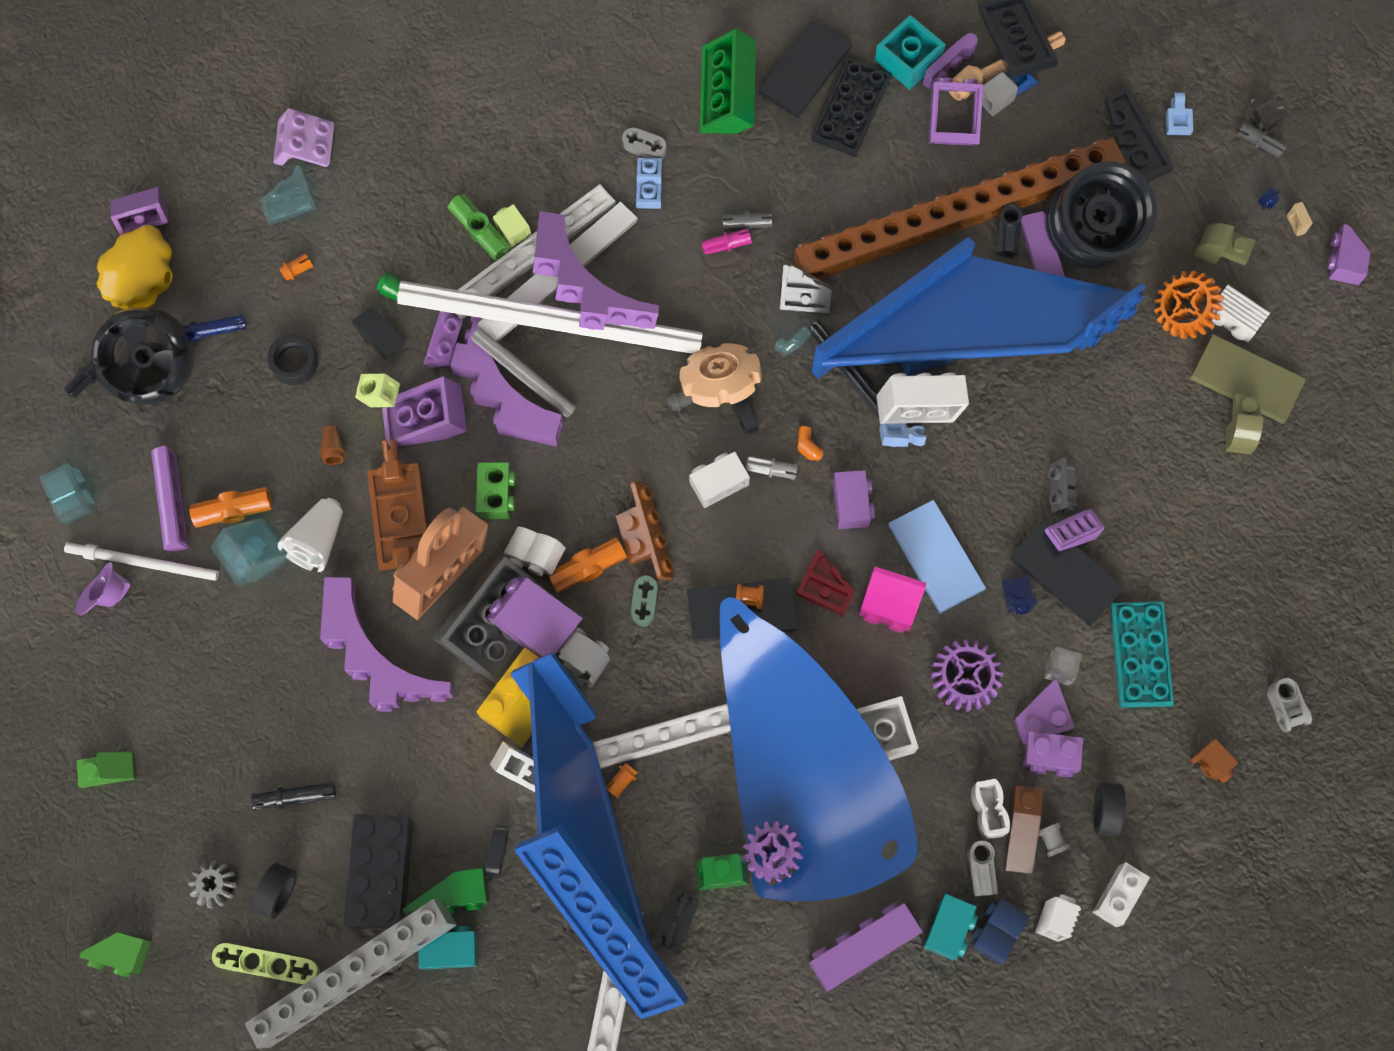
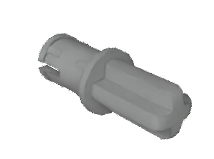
M748 456L745 465L747 471L767 474L769 478L777 476L795 480V473L797 472V464L775 461L773 457L770 460Z

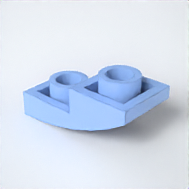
M638 158L636 208L661 209L662 158Z

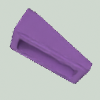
M1089 509L1047 527L1045 533L1058 551L1096 540L1104 530V526L1095 513ZM1060 531L1062 532V534L1065 536V538H1066L1067 540H1065V539L1063 538V536L1060 534Z

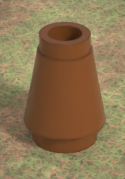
M326 426L323 428L320 458L323 459V463L326 465H338L344 461L346 453L338 428L336 426Z

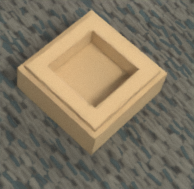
M1303 202L1294 204L1287 214V218L1297 236L1305 234L1313 223Z

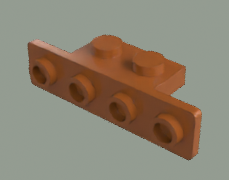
M633 481L630 485L636 507L616 515L629 564H637L651 557L657 578L672 580L675 578L673 573L674 566L668 556L666 538L661 532L659 514L654 508L652 490L647 483Z

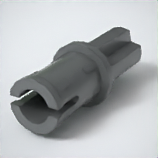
M1247 121L1242 125L1241 131L1237 134L1255 144V148L1261 147L1276 157H1281L1287 147L1283 142L1268 135L1269 131L1263 132Z

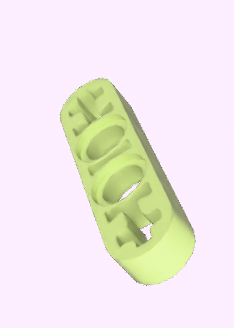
M222 943L214 948L212 953L213 963L219 968L288 982L305 984L320 974L319 965L313 960L245 946ZM227 948H229L228 953L240 956L239 967H236L238 961L226 960L225 964H223L224 960L220 958V953L226 952ZM252 953H256L260 958V963L255 969H249L245 963L247 956ZM282 958L286 961L287 968L284 973L277 975L273 972L272 965L275 960ZM293 960L297 961L294 967L305 968L309 964V969L313 970L312 976L308 975L306 980H303V974L292 972Z

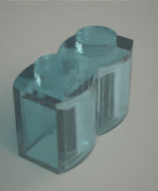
M66 463L39 476L43 489L61 523L67 525L93 512L91 504L94 503V499L88 489L83 490L81 482L84 481V478L77 467L73 468Z

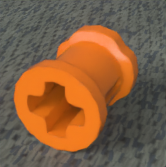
M737 584L736 599L745 605L757 606L758 609H762L764 585L756 588L742 587V584Z

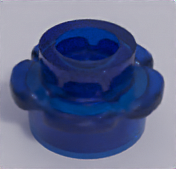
M1270 187L1257 201L1262 206L1261 209L1267 207L1270 210L1280 200L1277 196L1280 191L1276 192Z

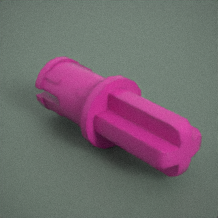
M747 228L729 234L724 232V236L705 240L702 242L704 253L708 255L727 249L729 252L732 248L752 244L749 229Z

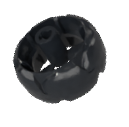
M136 307L113 314L99 328L92 344L91 360L95 364V372L99 382L116 398L135 405L155 404L173 397L189 380L193 369L194 351L192 343L186 335V330L173 316L159 309ZM146 327H153L164 334L169 342L166 345L167 349L171 350H165L158 343L145 344ZM120 336H124L134 347L131 353L132 361L122 366L119 363H115L114 358L115 343ZM157 365L169 373L167 376H163L160 380L161 382L156 385L147 387L135 385L140 367L145 368Z

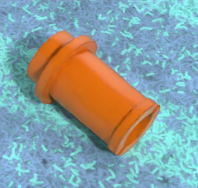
M305 253L287 264L285 262L282 263L283 266L279 270L286 281L290 279L293 281L295 276L313 268L310 259H307L308 256Z
M627 763L619 766L620 770L606 786V789L617 798L620 797L619 795L632 780H636L635 776L638 772Z

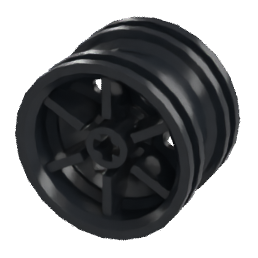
M1099 162L1078 172L1053 193L1045 213L1046 233L1051 245L1064 260L1084 268H1100L1125 257L1145 243L1155 226L1157 202L1148 181L1137 170L1118 162ZM1098 188H1104L1106 194L1100 195L1097 191ZM1079 197L1083 205H1077L1075 198ZM1119 202L1124 203V205H1125V210H1124V211H1122V208H1121V205L1119 204ZM1097 215L1099 220L1095 221L1093 216ZM1075 221H1079L1082 224V228L1078 231L1073 225ZM1118 226L1122 227L1123 234L1121 236H1118L1116 234L1115 229ZM1095 236H1097L1099 240V246L1093 244V238Z

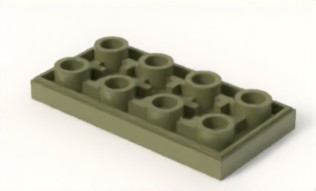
M1216 335L1211 336L1190 378L1233 399L1236 393L1262 396L1261 413L1282 424L1286 422L1306 380Z

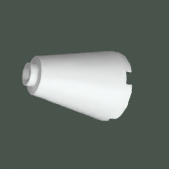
M332 498L321 499L280 539L278 549L281 551L284 548L288 552L285 557L300 567L311 571L313 567L319 568L318 572L323 571L327 565L343 514L340 503Z

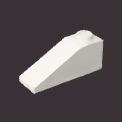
M503 741L490 763L491 767L499 774L535 792L533 757Z

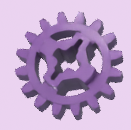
M776 821L772 827L768 822H765L763 830L757 826L755 827L757 833L755 836L748 834L747 837L751 843L743 845V848L749 851V854L744 855L743 859L751 862L747 868L751 872L755 871L754 875L757 878L761 879L764 876V880L771 883L774 877L778 882H782L783 874L790 878L792 877L790 869H799L795 862L796 859H803V856L797 852V850L803 848V845L800 842H795L799 836L795 832L791 833L792 829L788 825L782 828V824ZM783 837L787 839L789 848L783 846ZM775 848H776V849H777V852H776V853H775V852L772 853L771 856H770V855H769V852H770V851H774ZM757 856L763 858L762 864L764 867L759 864Z

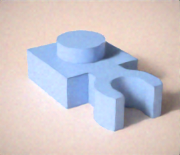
M906 423L880 424L879 430L882 445L908 447V442L917 446L925 445L926 435H923V426L907 428Z

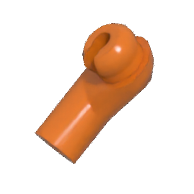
M807 426L799 427L798 451L808 460H821L824 454L823 449L811 441L812 428Z

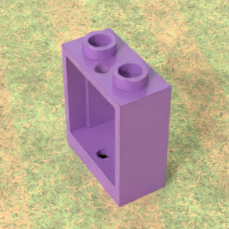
M938 78V82L932 84L928 144L979 145L983 84H977L976 79H963L962 83H953L952 78ZM939 91L974 93L971 134L936 132Z

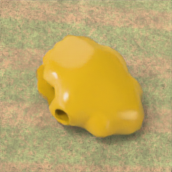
M144 225L131 232L123 233L117 238L114 246L100 256L97 263L100 275L96 284L101 291L102 298L111 301L112 306L122 309L149 308L156 303L158 296L169 288L173 279L169 266L173 252L170 245L164 241L159 229L152 225Z

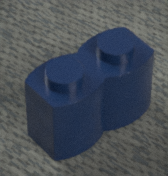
M1000 898L996 903L994 901L990 902L984 913L988 918L983 927L978 924L970 937L974 941L971 948L998 965H1002L1005 962L1030 917L1025 912Z

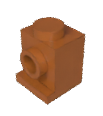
M1216 738L1190 759L1192 764L1199 762L1201 765L1200 769L1207 777L1214 778L1215 781L1220 780L1222 783H1225L1235 774L1232 769L1238 764Z

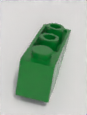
M479 868L454 872L404 907L403 913L410 915L433 899L444 901L450 914L455 913V908L466 907V911L482 910L483 904H489L485 870Z

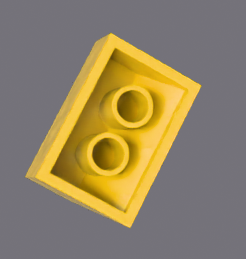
M527 648L522 650L476 711L481 719L522 748L532 736L530 701L512 678L511 673L513 670L539 658Z

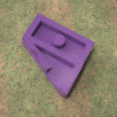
M1054 680L1014 720L1023 746L1027 743L1028 732L1058 735L1075 729L1057 680Z

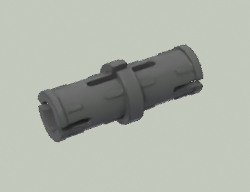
M744 211V214H722L723 230L748 228L750 231V228H772V212L750 213L749 211Z

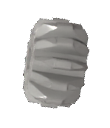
M212 861L209 867L206 863H202L201 873L195 870L192 872L193 876L197 877L196 881H189L188 885L196 887L191 891L190 896L193 898L198 897V905L202 906L206 903L207 908L213 909L216 903L219 906L225 905L224 896L230 899L233 898V894L228 891L229 888H236L237 884L229 882L235 877V873L232 871L227 872L229 868L227 864L223 863L219 867L217 861ZM211 880H214V883L217 885L215 889H211L209 885Z

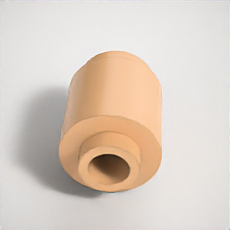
M971 65L966 66L953 78V83H962L963 79H976L977 84H983L984 82L982 71L978 67ZM949 91L950 95L958 101L966 99L972 94L971 92Z

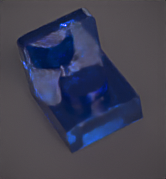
M1029 576L1006 579L1001 582L1007 612H1016V615L1030 613L1031 609L1036 606L1037 599L1033 598Z

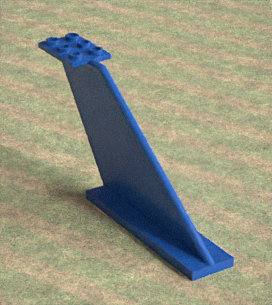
M967 237L818 345L815 350L812 373L819 379L836 366L1070 353L1077 346L1082 351L1088 346L1090 348L1094 347L1101 340L1103 334L1106 332L1108 334L1112 333L1119 326L1120 321L1123 319L1129 320L1137 312L1136 306L1144 298L1142 294L1146 286L1141 283L1128 292L971 256L975 243Z
M552 652L513 670L511 673L512 678L530 701L538 834L518 843L514 851L639 1018L644 1019L684 1005L688 996L651 946L595 747L581 726L594 720L597 713L555 654Z

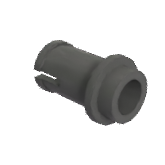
M673 392L671 396L667 397L671 411L676 410L679 412L681 408L694 404L692 396H685L684 392L677 394Z

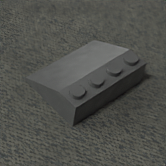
M495 555L433 636L436 642L495 685H497L524 648L487 619V616L491 613L489 608L497 599L501 600L507 592L505 588L513 578H518L519 576L527 577L549 593L507 557Z

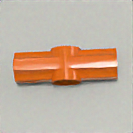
M267 487L242 493L238 491L224 492L219 494L217 499L191 504L189 511L193 525L197 528L218 522L227 524L237 523L244 520L245 516L272 510L273 505Z
M617 537L594 549L588 548L578 552L571 558V561L555 568L552 575H548L557 594L580 582L586 583L596 579L603 573V570L623 561L627 556Z

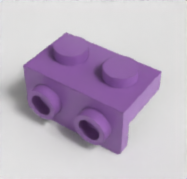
M440 311L423 363L429 368L449 366L462 325V319L450 312Z
M1028 732L1026 758L1023 762V768H1029L1030 773L1046 774V771H1055L1057 776L1073 777V774L1081 770L1083 738Z

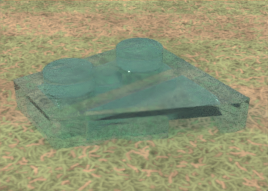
M300 165L293 169L294 173L285 182L281 180L272 192L267 193L260 200L269 225L316 210Z

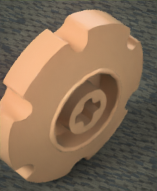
M723 343L717 348L708 346L695 352L687 359L688 365L680 370V381L685 396H692L694 403L707 407H719L725 402L735 404L744 400L755 391L754 384L760 383L762 378L758 356L756 354H749L747 347L732 343Z

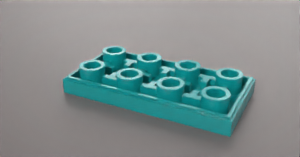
M1164 601L1111 603L1110 616L1119 708L1173 706L1174 698Z

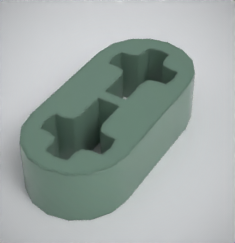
M650 576L638 578L634 585L631 617L633 622L641 627L650 625L655 617L658 586L655 579ZM645 583H649L650 588H653V590L648 591L647 599L643 598V591L639 589V587H644ZM642 604H646V612L650 614V616H645L644 620H640L639 615L636 614V612L641 611Z

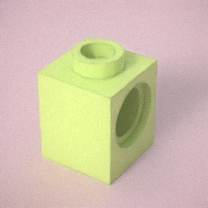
M514 204L508 208L500 209L493 216L495 228L510 244L511 250L531 236L529 225Z
M361 374L355 398L369 407H395L400 383L387 374Z

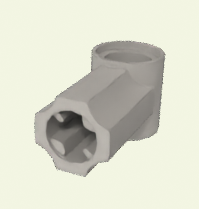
M987 841L974 842L969 845L966 851L970 865L973 896L998 894L994 866V848ZM977 846H982L987 852V857L984 861H979L974 856V850Z

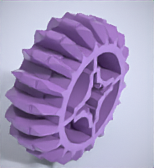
M967 639L963 640L962 647L957 641H954L952 649L946 645L943 648L944 654L938 653L936 656L939 662H933L932 668L937 672L931 673L930 676L932 679L939 680L932 685L933 689L941 688L942 690L937 695L938 698L946 695L948 699L945 704L949 706L952 701H955L956 710H959L962 704H965V710L969 712L972 708V703L977 710H980L982 708L981 701L985 705H989L991 703L990 697L996 698L998 695L995 689L1002 687V683L996 679L1002 678L1003 672L995 671L1000 668L1001 662L993 663L992 660L996 657V654L993 652L988 656L986 654L988 646L986 645L981 650L978 649V641H974L972 647H969ZM968 656L978 661L969 664L965 662L962 658L959 659L958 657ZM949 662L954 665L953 670L956 673V677L950 683L946 677V667ZM983 668H985L987 673L985 689L981 687L980 684L982 682L978 678V673ZM975 669L970 680L968 678L967 680L964 678L960 680L964 673L963 670L966 673L967 671L972 672ZM966 687L976 694L965 695L957 692L956 689Z

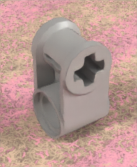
M1283 678L1268 687L1267 696L1275 712L1277 723L1283 732H1289L1292 727L1301 724L1309 725L1312 723L1310 710L1305 704L1298 684L1293 679ZM1279 686H1283L1287 690V698L1280 695Z

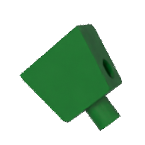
M742 854L704 857L695 862L698 891L749 885L747 861L743 859Z

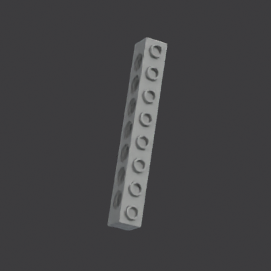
M431 900L244 1023L256 1047L271 1048L455 927L457 924L444 901Z

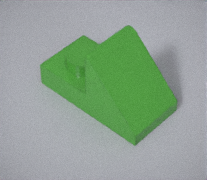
M99 752L97 757L77 760L78 787L86 788L135 780L133 753Z

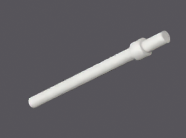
M66 542L64 552L82 555L84 559L97 560L98 558L217 581L219 577V571L101 549L99 545L89 543L80 545Z

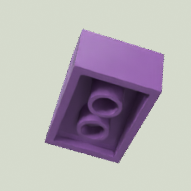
M444 376L399 393L395 407H382L385 437L389 447V439L397 440V446L400 447L445 440L467 432L461 385Z

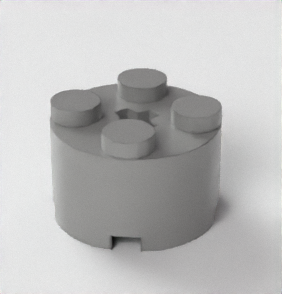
M575 627L555 656L576 684L582 686L586 682L588 683L587 688H592L610 661L607 654L609 648L601 641H592L586 637L587 634L582 629Z

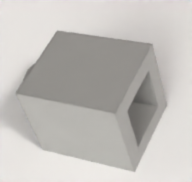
M1001 72L983 85L982 106L992 116L1015 100L1018 91L1015 81Z

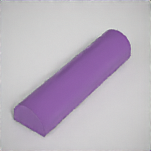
M166 446L157 447L151 451L163 547L166 551L188 549L189 543L177 454Z

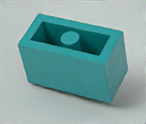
M944 894L941 897L922 948L953 961L958 958V955L963 957L968 945V941L964 940L968 929L971 931L974 929L978 915L974 914L976 906Z
M470 926L453 927V932L442 934L418 950L419 968L424 970L478 967L477 932L470 931Z

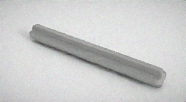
M479 328L474 332L471 337L473 342L563 416L568 418L576 408L574 404L484 330Z

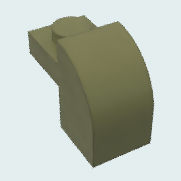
M1221 223L1210 224L1205 227L1200 235L1192 256L1215 265L1221 256L1245 265L1256 240L1233 232L1234 226Z
M1238 393L1233 396L1232 421L1226 427V452L1252 454L1257 448L1264 417H1261L1262 396Z

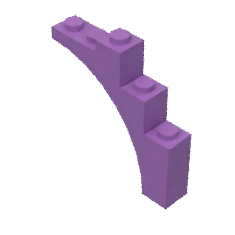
M540 211L533 273L557 277L555 300L581 303L579 327L604 331L605 323L643 329H655L659 305L634 300L603 285L585 269L570 247L565 231V215Z
M471 316V322H473L471 330L466 331L464 344L456 343L449 365L453 375L474 379L470 393L473 395L475 403L497 409L493 424L496 425L498 434L557 447L564 424L562 415L542 409L526 400L508 384L500 374L492 356L471 340L474 332L479 329L477 327L478 323L483 319Z
M325 577L320 639L325 645H328V648L342 649L346 645L344 671L349 676H352V679L367 680L368 676H371L369 703L376 708V711L391 712L392 708H400L401 697H404V701L409 702L420 701V698H430V701L445 702L446 698H453L454 687L450 682L433 681L409 674L382 656L369 641L361 624L356 604V584L352 578Z

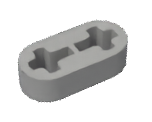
M629 128L623 133L622 141L626 151L644 158L663 159L665 157L667 147L666 141L662 137L638 128ZM634 137H637V141H634L633 144L629 143V139L632 140ZM656 145H659L660 149H657L655 152H653L652 148H654Z

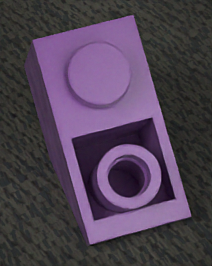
M1344 224L1338 233L1335 232L1331 240V247H1334V250L1327 263V269H1330L1329 279L1359 285L1367 276L1370 251L1349 225Z

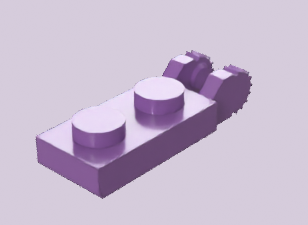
M967 33L965 37L963 36L926 70L923 85L930 89L934 82H938V78H946L949 70L957 69L963 59H969L975 52L974 46L977 45V37L974 34Z

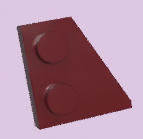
M817 549L796 595L844 617L855 591L848 582L841 578L838 570L832 567L825 559L823 552Z

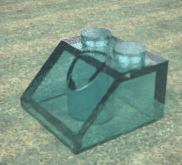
M264 518L223 528L210 547L238 588L260 581L289 561L285 557L288 552L284 548L281 551L278 549L279 539Z

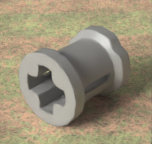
M1060 823L1053 824L1039 831L1038 836H1042L1048 849V858L1071 848L1069 844L1065 843L1059 830L1061 827Z

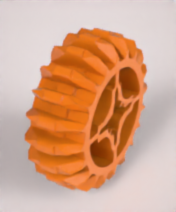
M1182 271L1180 279L1176 275H1172L1173 282L1171 284L1167 281L1164 282V286L1167 288L1165 291L1158 290V294L1162 298L1154 300L1155 304L1160 306L1154 309V312L1160 315L1157 321L1160 324H1164L1163 329L1166 332L1171 330L1170 334L1176 337L1180 334L1182 339H1186L1189 334L1194 339L1197 337V331L1202 335H1206L1205 327L1208 326L1211 329L1215 327L1212 320H1221V317L1216 312L1224 310V307L1218 304L1224 300V297L1219 294L1221 288L1218 285L1214 286L1216 281L1213 278L1207 279L1208 276L1205 273H1201L1198 276L1196 271H1191L1190 275ZM1189 287H1198L1189 293L1180 292ZM1207 295V306L1203 312L1201 305L1205 300L1204 297ZM1174 298H1175L1176 301H1177V304H1176V307L1172 310V311L1174 312V313L1172 314V313H1171V306H1172V302H1173V300H1174ZM1184 298L1186 301H1190L1195 311H1193L1191 308L1188 309L1186 303L1182 299ZM1191 316L1198 318L1189 323H1179L1181 320L1185 321Z

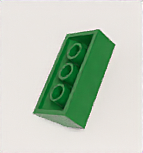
M734 29L702 46L699 132L738 134L754 126L756 40L738 29Z

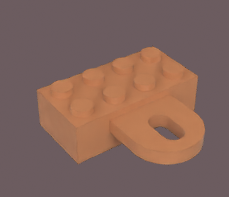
M464 507L458 512L452 508L443 510L426 529L411 560L406 565L402 564L396 570L392 589L394 591L393 603L418 620L484 551L488 524Z

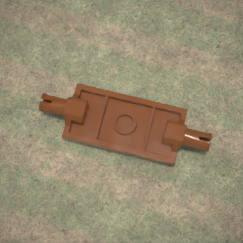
M389 439L390 447L387 440L381 442L384 462L380 468L367 471L378 569L380 571L398 569L402 564L406 565L411 560L427 529L420 466L418 463L403 464L399 461L398 441L395 439Z

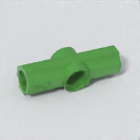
M465 194L457 195L451 200L447 206L448 210L469 232L472 240L478 242L494 261L508 253L511 249L510 244L492 226L488 217L480 212ZM478 225L484 226L482 229L479 230L474 229Z

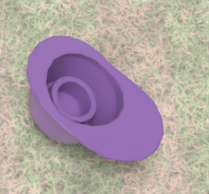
M107 563L100 574L84 589L76 604V614L83 615L94 605L112 607L124 597L130 588V582L123 578L122 575L113 571V563Z

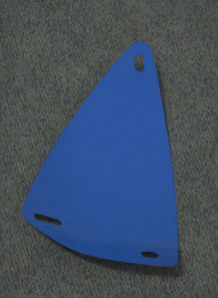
M732 597L724 599L720 605V646L736 780L746 843H751L747 837L748 834L753 836L757 834L755 831L756 826L763 830L765 822H768L773 827L774 823L778 821L782 824V828L788 825L792 829L791 833H797L799 838L795 842H800L803 845L802 849L797 850L803 856V859H796L799 869L791 874L792 877L789 878L787 876L782 879V882L769 885L764 880V876L759 879L754 875L755 871L751 872L756 894L762 898L781 901H816L839 898L872 888L909 868L918 854L917 836L910 804L894 767L867 723L832 678L795 641L775 626L758 617L740 600ZM739 614L749 626V631L741 633L730 619ZM783 837V846L789 848L787 839ZM894 840L898 844L897 852L894 857L886 860L882 857V849L888 841ZM775 848L774 851H770L769 855L771 856L772 853H776L777 849ZM757 856L759 864L764 867L762 864L763 858Z

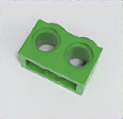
M478 463L476 513L478 518L510 519V511L515 510V497L511 496V486H515L516 475L515 471H511L509 463ZM493 476H503V479L500 482H491V478ZM493 500H502V504L499 507H490V503Z

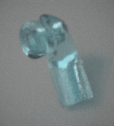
M801 327L788 342L784 339H779L774 346L775 350L780 352V355L787 356L803 345L810 337V331L805 327Z

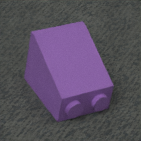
M520 576L513 578L505 588L507 592L501 600L497 599L489 608L491 613L487 616L488 620L523 648H527L539 658L551 652L556 654L582 620L578 614L530 579Z

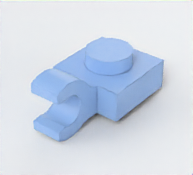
M1175 92L1174 98L1171 99V108H1168L1166 111V135H1191L1193 132L1192 109H1185V93Z

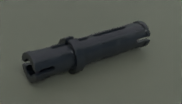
M330 782L284 790L282 787L276 788V791L252 793L253 810L257 811L274 807L284 809L287 805L336 799V789L333 788L335 784Z

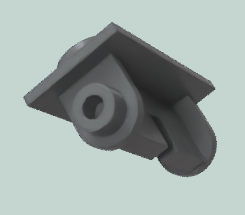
M1066 458L1050 464L1051 494L1049 500L1051 503V514L1063 509L1064 513H1074L1075 508H1077L1076 490L1068 489V486L1073 487L1076 485V467L1073 466V462L1066 461Z

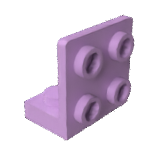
M288 108L278 120L273 163L283 166L289 158L294 157L327 167L330 164L334 123Z

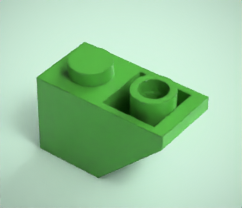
M117 932L82 951L79 958L88 960L87 966L101 970L104 969L105 965L114 968V974L129 978L131 973H141L151 941Z

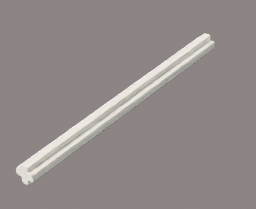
M400 281L398 304L692 354L700 351L702 332L657 324L655 329H643L605 323L604 331L590 330L579 327L580 311Z

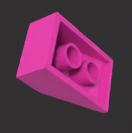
M874 567L859 616L864 617L863 620L871 624H879L880 622L889 625V629L902 633L905 630L909 632L927 583Z

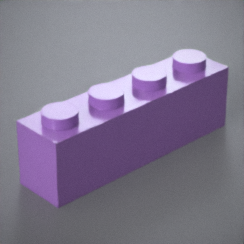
M896 902L882 910L884 916L875 921L871 917L858 925L861 929L859 932L851 935L848 931L835 939L838 944L828 950L824 946L811 954L814 960L810 961L809 964L826 992L922 933L905 903L899 907Z

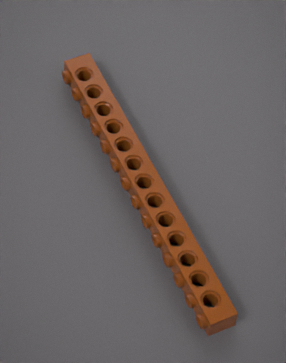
M1114 137L1108 140L1100 139L1085 148H1074L1065 155H1054L1045 162L1039 164L1037 162L1031 163L1024 169L1016 172L1015 170L1008 171L1002 177L985 179L979 185L962 187L956 193L950 195L942 194L933 201L927 203L919 202L910 209L904 211L896 210L889 216L881 219L873 218L859 227H848L839 234L825 235L819 241L802 243L794 250V262L798 268L820 280L999 217L1001 210L1006 205L1014 204L1021 209L1050 199L1062 184L1086 167L1096 164L1092 163L1090 159L1098 163L1118 162L1125 164L1126 162ZM1067 167H1071L1076 171H1070ZM1044 175H1050L1053 179H1048ZM1022 183H1028L1031 187H1025ZM999 191H1006L1009 195H1003ZM976 199H983L986 203H980ZM954 207H961L963 211H958ZM936 214L939 215L941 218L935 219L931 215ZM914 222L918 224V226L912 227L908 223ZM887 230H892V231H894L896 234H895V235H889V234H887L885 231H887ZM869 238L873 242L865 243L862 239ZM846 246L850 250L842 251L839 247ZM819 254H823L827 256V258L819 259L816 256Z

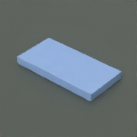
M934 500L888 524L919 580L927 583L925 590L939 614L986 589Z

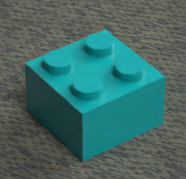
M909 15L877 45L875 61L911 90L924 78L926 70L944 54L946 44Z

